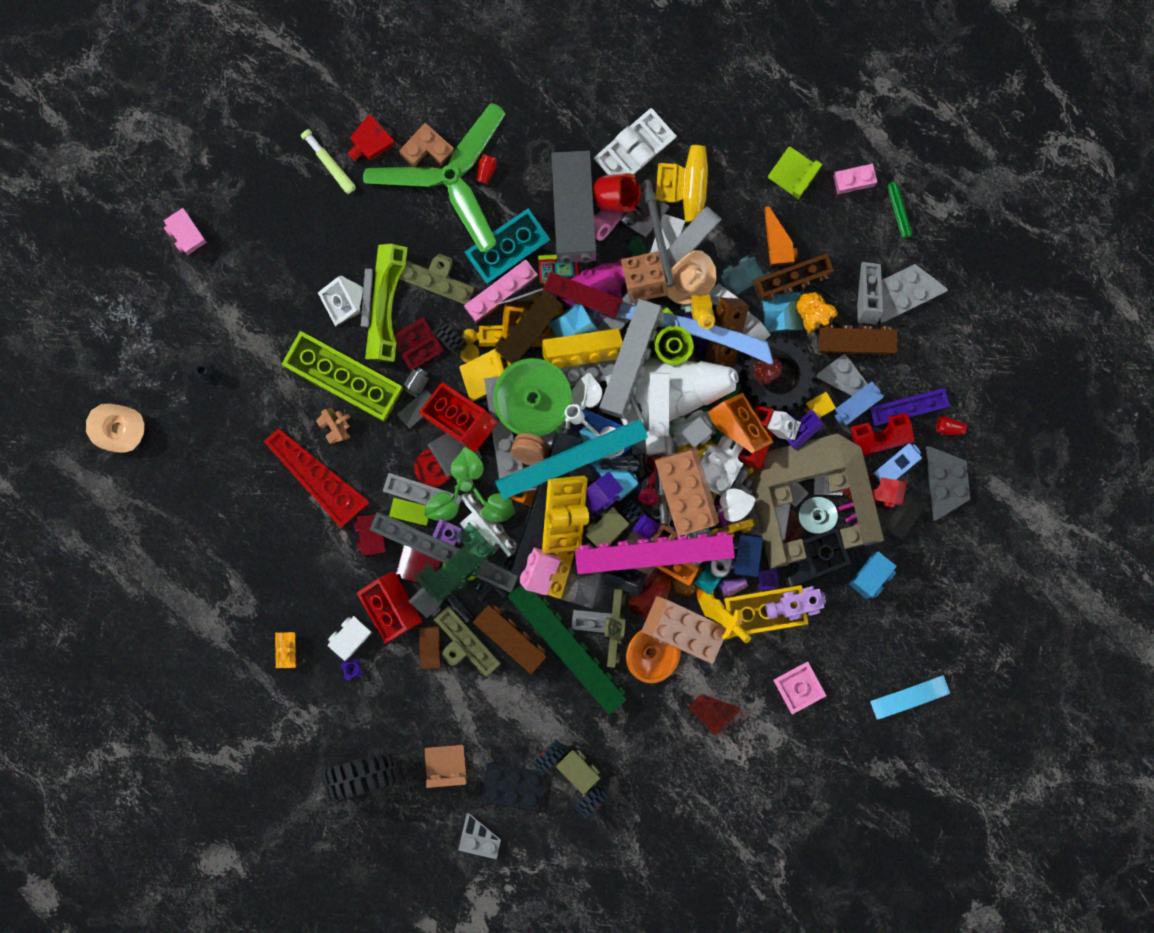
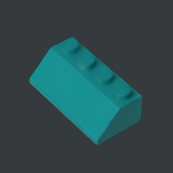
M528 208L493 232L496 240L493 248L486 252H480L475 244L465 251V255L486 284H488L550 241V238Z

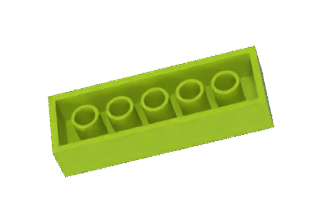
M302 331L299 332L281 364L284 368L383 422L388 418L403 391L401 385Z

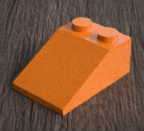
M743 393L722 402L708 412L712 423L718 430L751 453L773 443Z

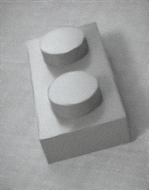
M573 610L572 630L605 633L606 617L612 618V614Z

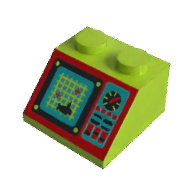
M557 255L539 256L540 284L545 285L550 271L569 279L577 277L578 262L568 264L557 263Z

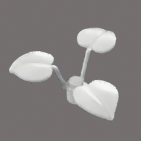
M590 373L583 376L573 388L572 404L565 409L567 417L565 421L567 429L570 428V422L575 425L583 423L598 437L616 428L607 426L599 434L584 419L585 416L582 410L585 409V406L588 408L595 407L603 396L601 386ZM556 430L539 437L544 439L549 444V447H551ZM621 449L602 458H612L621 455L624 449Z
M729 489L720 498V504L723 508L717 511V515L719 516L724 511V518L727 521H739L751 511L756 499L742 490ZM705 529L685 535H688V538H696V534L703 533ZM692 562V564L695 565V566H697L699 563H701V562Z

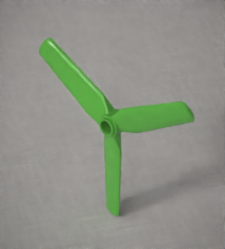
M493 103L489 104L453 151L449 165L443 167V169L434 167L367 168L363 174V181L366 184L407 186L444 184L448 187L451 204L480 252H486L495 246L496 240L471 188L461 179V176L474 166L506 113L500 106ZM449 175H455L454 178L447 179Z

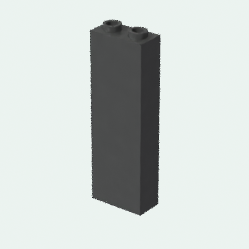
M590 151L551 153L557 263L568 264L579 261L585 263L596 261Z

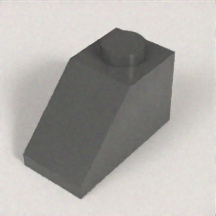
M426 587L420 589L409 600L426 618L430 616L435 617L441 611L439 607L442 603Z

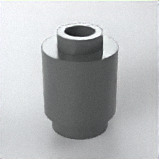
M419 367L417 370L413 369L404 383L405 387L403 390L417 397L418 394L422 393L430 379L427 377L428 373Z

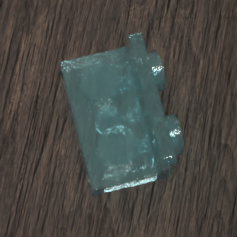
M746 256L738 261V266L734 268L729 266L722 271L723 275H721L720 279L726 289L736 296L753 286L752 282L755 279L764 276L754 256L751 258Z

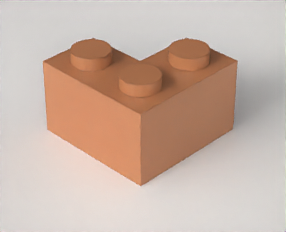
M424 123L399 152L413 167H416L427 154L443 166L451 157L454 148Z

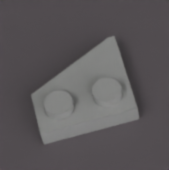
M846 354L839 357L817 374L818 380L850 396L855 395L868 385Z

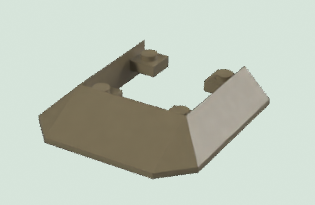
M839 434L806 441L797 450L791 445L767 451L761 469H753V473L748 475V478L753 481L750 487L753 489L752 494H754L756 499L754 504L770 569L807 559L802 539L784 543L776 507L794 503L790 484L827 475L831 493L847 489L851 491L859 525L840 529L844 548L849 549L861 545L867 546L884 541L860 446Z

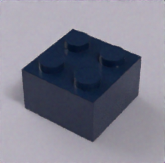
M739 535L733 541L735 558H732L730 570L733 571L732 575L749 578L758 577L763 538Z

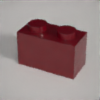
M376 514L359 516L357 521L354 522L355 532L359 533L360 541H357L358 552H362V556L386 553L384 536L369 530Z

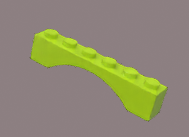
M395 244L378 245L366 360L394 362L396 340L392 329V302L397 282L405 268L407 247Z

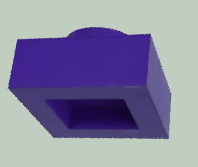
M643 514L633 530L650 541L661 524Z
M776 569L758 571L760 591L780 588Z

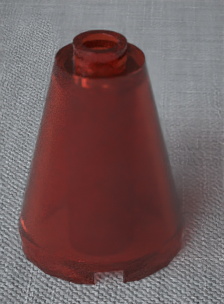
M657 569L645 582L639 596L634 595L628 601V609L637 616L640 613L644 616L643 619L646 620L656 596L666 600L669 599L674 577Z

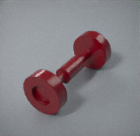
M657 455L649 456L646 465L653 472L649 476V489H643L639 494V500L647 505H654L659 499V494L653 490L658 476L655 460L661 457Z

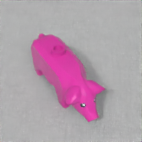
M625 258L619 259L616 263L603 264L593 269H586L582 271L581 275L572 278V280L623 299L621 288L626 281L621 260ZM559 296L570 308L577 304L574 301Z

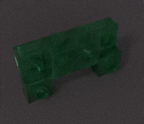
M470 522L467 523L468 526L455 535L464 546L436 572L429 563L424 564L425 567L418 574L415 573L413 575L438 604L444 601L453 591L463 589L468 583L466 580L471 576L475 577L482 570L480 567L483 565V562L496 551Z

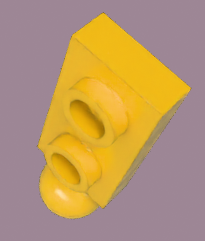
M502 325L479 326V332L473 329H466L462 333V339L467 344H473L476 340H479V347L495 346L502 337Z

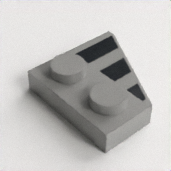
M467 813L458 850L497 859L501 839L471 814Z

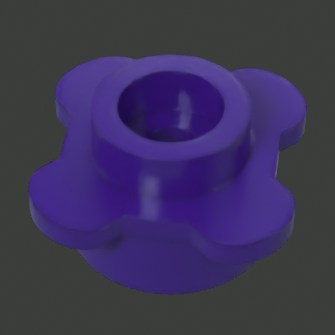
M358 659L341 664L346 680L362 676L363 671L360 670V661Z

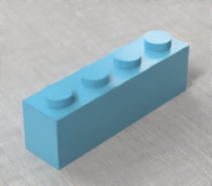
M586 426L579 431L583 443L597 437ZM602 458L588 463L587 465L598 478H601L608 471L613 475L623 488V491L618 494L620 496L619 502L638 486V478L632 471L612 470V468L602 470Z

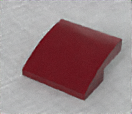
M424 317L394 334L396 347L411 371L444 351Z
M404 545L396 575L398 578L434 587L441 561Z

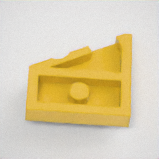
M756 518L711 530L712 536H716L718 531H727V534H732V537H735V532L748 533L753 531L752 527L758 525Z

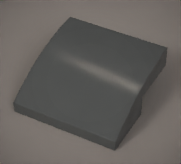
M444 434L430 442L428 446L448 478L452 476L450 470L452 462L465 446L449 435ZM477 449L475 453L480 459H482V456Z

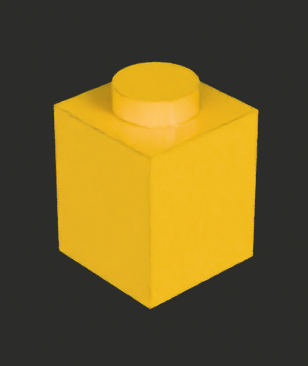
M824 392L807 402L804 411L807 414L810 410H814L821 418L834 411L836 407L827 392Z

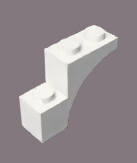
M718 284L709 293L710 300L715 307L719 304L720 297L737 298L721 284ZM748 311L743 334L765 341L770 336V333L761 321Z

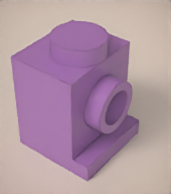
M440 519L433 536L455 546L456 543L460 544L464 534L461 533L462 528ZM447 530L452 531L451 537H446L445 532Z

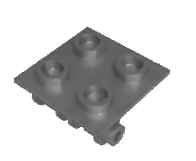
M644 189L641 192L640 203H636L634 207L635 210L622 214L623 218L621 221L626 226L647 237L653 230L649 207L645 202L644 196L646 194ZM657 199L656 207L660 220L669 209V206Z

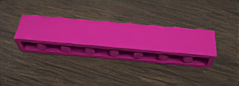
M718 531L716 536H708V533L696 534V538H688V535L676 536L677 540H669V537H659L657 542H649V539L637 540V544H630V541H620L617 546H610V543H600L598 548H591L590 545H580L579 549L575 550L577 574L735 558L732 534H727V531Z

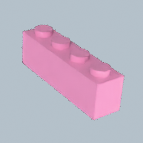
M524 260L465 304L464 307L477 324L504 304L498 303L509 300L536 280L538 274L528 261Z

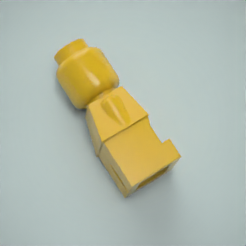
M710 294L691 295V314L693 319L697 320L701 328L710 329L715 324Z

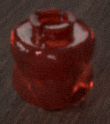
M776 358L775 360L773 359V364H768L764 361L757 362L754 365L755 371H753L757 381L769 384L773 379L781 377L780 369H783L781 363L779 364L780 361Z

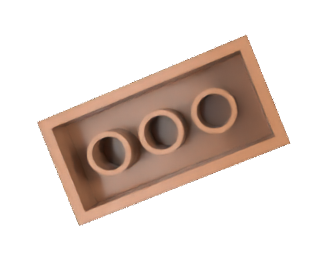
M697 447L655 460L678 536L709 528L719 523Z
M656 596L641 632L713 664L724 640L722 635H724L726 628L678 604Z

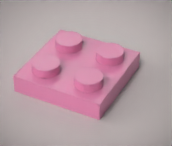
M808 662L773 680L791 714L826 696Z

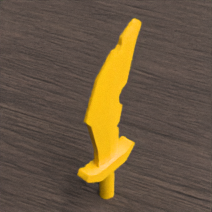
M701 566L698 568L699 570L696 574L697 579L703 572ZM696 585L697 599L705 617L717 621L726 628L722 639H730L737 634L745 643H748L751 637L740 627L743 621V611L735 610L733 616L727 609H724L720 599L714 598L713 592L710 595Z

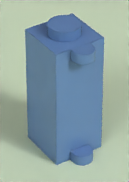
M871 382L834 410V418L840 425L843 423L846 426L884 396L880 393L878 387Z

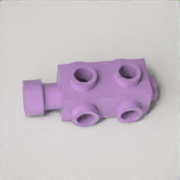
M814 586L802 589L803 593L795 594V591L784 593V598H780V603L774 604L772 602L766 604L768 618L773 619L777 618V615L784 614V618L789 617L790 620L801 618V613L808 612L809 616L820 613L819 609L824 608L826 603L825 595L823 592H820V589L814 590ZM810 597L816 599L815 604L809 602ZM792 601L796 602L797 607L795 609H792L790 607V603Z

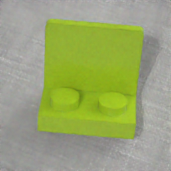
M788 147L768 175V179L799 199L820 170L822 164L817 160L813 163L792 147Z

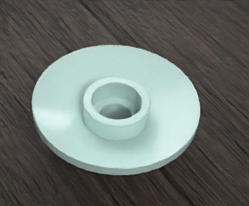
M813 497L806 500L799 510L801 525L807 531L814 534H821L833 529L838 519L837 509L834 504L823 497ZM818 515L821 517V520H815L814 517Z

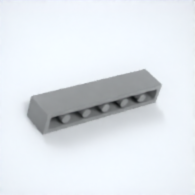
M641 299L638 300L599 407L603 413L622 419L625 418L626 414H629L632 403H630L631 398L638 391L637 381L643 377L645 367H643L644 362L650 358L651 343L655 342L658 335L656 329L658 324H662L664 319V313L660 305Z

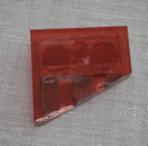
M700 694L688 706L691 712L714 735L742 710L738 706L704 694Z

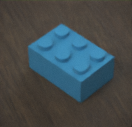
M876 552L871 555L848 585L866 599L877 597L884 589L882 584L890 581L896 574L894 569L897 566L880 552Z

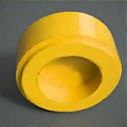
M467 344L460 352V357L464 362L468 363L479 357V350L474 344Z

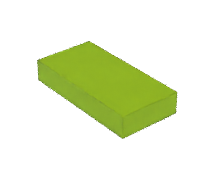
M393 498L389 517L427 526L429 520L424 515L425 505Z

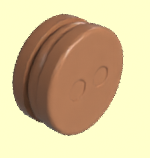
M521 433L515 437L511 454L516 460L527 465H533L547 458L550 447L539 436Z

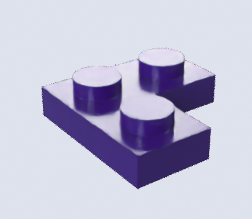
M810 410L799 420L801 425L795 440L786 439L795 450L825 425L814 410ZM790 411L786 412L793 419L798 421L796 417L793 415V413H791Z

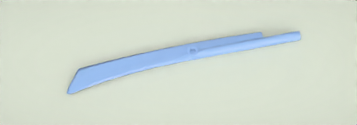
M621 304L616 317L631 320L636 307ZM589 308L590 311L599 312L597 310ZM664 313L662 324H658V327L662 328L680 326L686 329L690 335L723 344L770 365L773 364V358L767 341L715 325L710 329H703L699 326L697 320Z

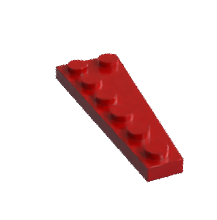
M277 429L264 441L340 528L345 526L369 504L368 500L281 430Z

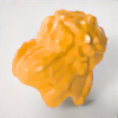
M817 292L805 293L797 301V312L804 319L803 325L808 333L817 330L820 324L825 326L831 325L834 317L837 316L838 312L831 304H825L824 299Z

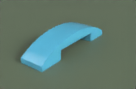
M944 675L870 702L878 720L948 695L950 691Z

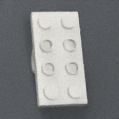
M650 108L631 126L626 127L620 132L614 141L594 157V160L607 175L635 174L677 136L655 111Z

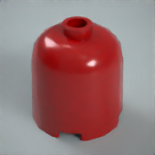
M631 173L600 177L594 183L592 190L595 205L605 212L634 211L636 203H640L641 186L636 184L634 179L636 176Z

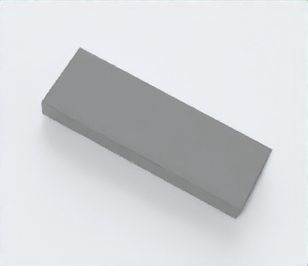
M365 269L361 316L362 329H369L374 279L372 269Z

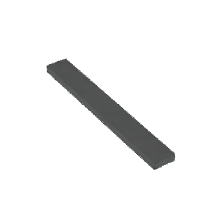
M378 511L369 529L511 593L519 576L511 574V570Z

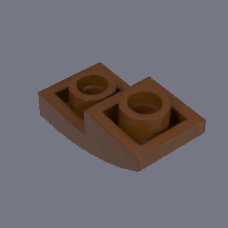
M439 626L420 627L421 669L441 668Z

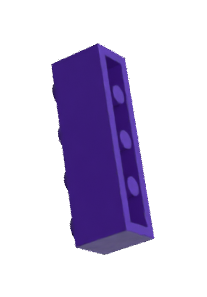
M609 471L587 488L585 506L588 509L590 522L620 498L618 494L623 491V488Z

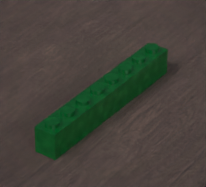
M522 584L507 596L608 715L627 700L625 698L626 692L620 685L617 688L612 683L614 678L608 671L603 673L599 668L602 664L596 657L593 656L591 658L586 653L589 649L582 641L578 643L573 638L576 636L569 626L565 628L561 624L563 621L561 616L557 612L553 614L549 610L551 605L544 597L540 599L535 592L525 590Z

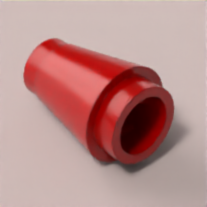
M483 154L482 159H479L476 181L488 184L498 165L496 164V158Z
M944 416L939 417L936 431L941 433V435H964L967 426L965 423Z

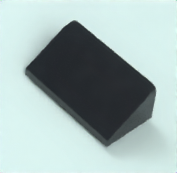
M634 568L606 571L604 574L606 584L636 596L640 595L648 577L647 573Z

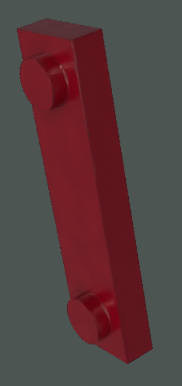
M551 271L543 287V290L615 318L623 301L620 298Z

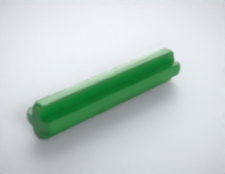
M897 182L889 183L887 189L902 238L910 237L912 231Z

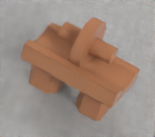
M333 407L321 412L322 415L316 421L321 428H325L328 425L332 431L326 435L330 444L350 438L346 431L350 427L347 423V420L351 418L349 414L343 416L341 411L335 412Z

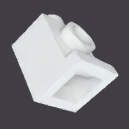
M773 411L767 429L778 438L795 440L801 422L796 421L786 412Z

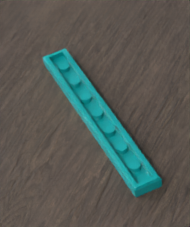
M640 418L500 478L495 482L504 500L548 481V479L556 478L649 437Z

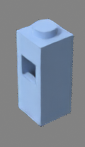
M909 443L872 475L879 483L881 477L896 480L921 459V452L914 444L911 446Z

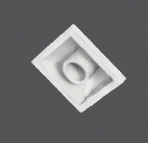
M343 276L337 277L318 292L335 326L362 313L360 304L364 288Z

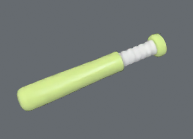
M310 129L304 131L301 134V138L308 141L310 146L316 151V155L347 194L352 193L355 190L354 183L327 151L318 144L311 135L312 131Z

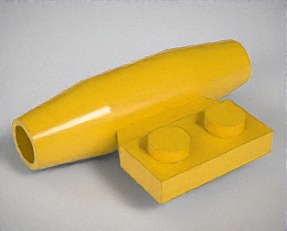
M690 146L685 168L678 164L658 163L656 198L663 203H676L683 200L685 223L689 224L701 213L706 203L708 164L705 146Z

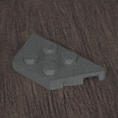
M926 446L932 520L936 521L970 500L967 461Z

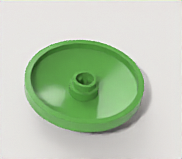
M537 358L522 359L509 365L498 377L493 390V404L498 418L509 430L516 434L529 433L543 436L551 433L566 419L565 409L572 402L570 384L563 372L554 364Z

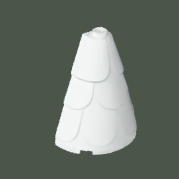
M654 355L644 362L643 367H645L643 377L637 381L638 391L635 398L636 403H640L642 411H640L645 426L649 429L650 372L670 373V421L735 391L738 374L731 367L703 361L698 363L687 360L681 364L670 365L660 360L657 355Z

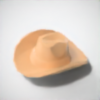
M693 250L671 268L674 286L667 287L668 295L666 296L676 303L690 305L691 295L709 294L717 279L716 268L711 258L703 251Z
M101 404L91 410L86 420V433L91 442L96 446L108 451L125 453L132 451L140 443L144 434V421L140 413L129 407Z

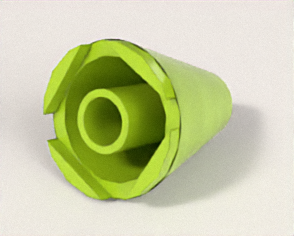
M668 326L658 333L655 339V351L663 362L677 365L687 361L692 355L694 344L690 333L680 326Z

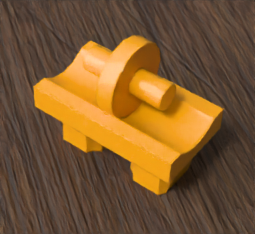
M295 632L275 633L276 668H296Z

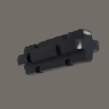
M602 458L601 469L609 470V468H612V470L630 469L637 471L639 469V460L631 459L628 461V459L614 458L609 460V458Z

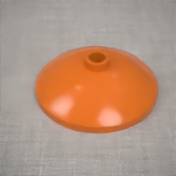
M640 630L629 643L626 654L627 666L632 675L638 680L645 683H657L663 681L674 672L680 660L681 650L648 636Z

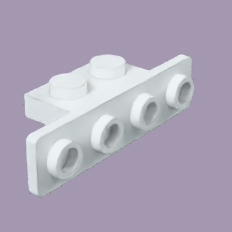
M471 490L463 494L460 498L472 513L460 525L483 553H486L498 543L509 557L512 556L517 547L516 542L507 535L501 524L490 522L482 516L481 510L484 506L476 494Z

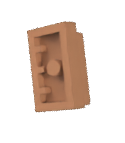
M658 251L621 260L630 303L638 302L639 299L648 300L668 295Z
M463 745L425 748L427 788L467 784Z

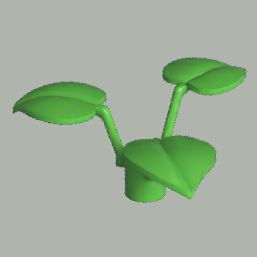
M467 447L463 448L451 464V474L457 481L453 498L447 492L438 493L428 502L424 511V515L427 518L437 521L440 519L443 521L451 520L458 512V505L454 501L457 499L459 490L467 492L473 489L482 504L485 505L481 510V514L486 520L502 522L511 518L516 512L510 498L503 500L500 493L491 495L487 502L483 499L472 479H478L483 474V464L476 453Z

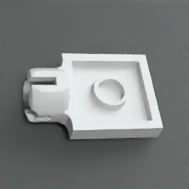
M727 435L722 436L716 447L708 445L700 459L710 491L719 496H722L725 491L731 488L743 465L738 460L743 446L733 441Z

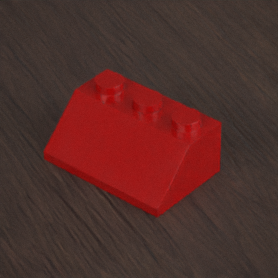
M394 571L378 578L357 592L384 643L393 640L422 622L415 607L409 602L410 598Z

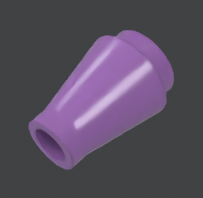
M743 576L721 580L717 587L722 598H729L742 589L747 588L748 585Z

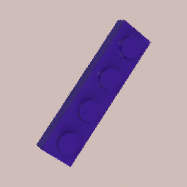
M942 388L870 407L869 409L875 427L887 424L888 417L907 413L910 418L948 408L950 405L946 390Z

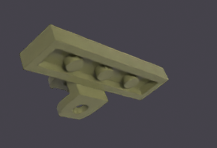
M438 254L433 258L429 269L406 260L405 268L399 277L400 280L463 304H467L470 301L475 286L449 277L453 266V259L442 254ZM440 262L444 263V267L440 266Z
M614 589L612 618L606 617L604 637H610L607 667L614 668L615 664H619L620 652H617V644H621V640L624 639L626 619H623L624 613H620L621 605L625 606L626 594H622L621 589Z
M449 606L434 618V621L452 640L442 653V657L451 666L458 664L467 656L477 669L487 677L500 665L498 660ZM454 652L456 657H450L449 653Z

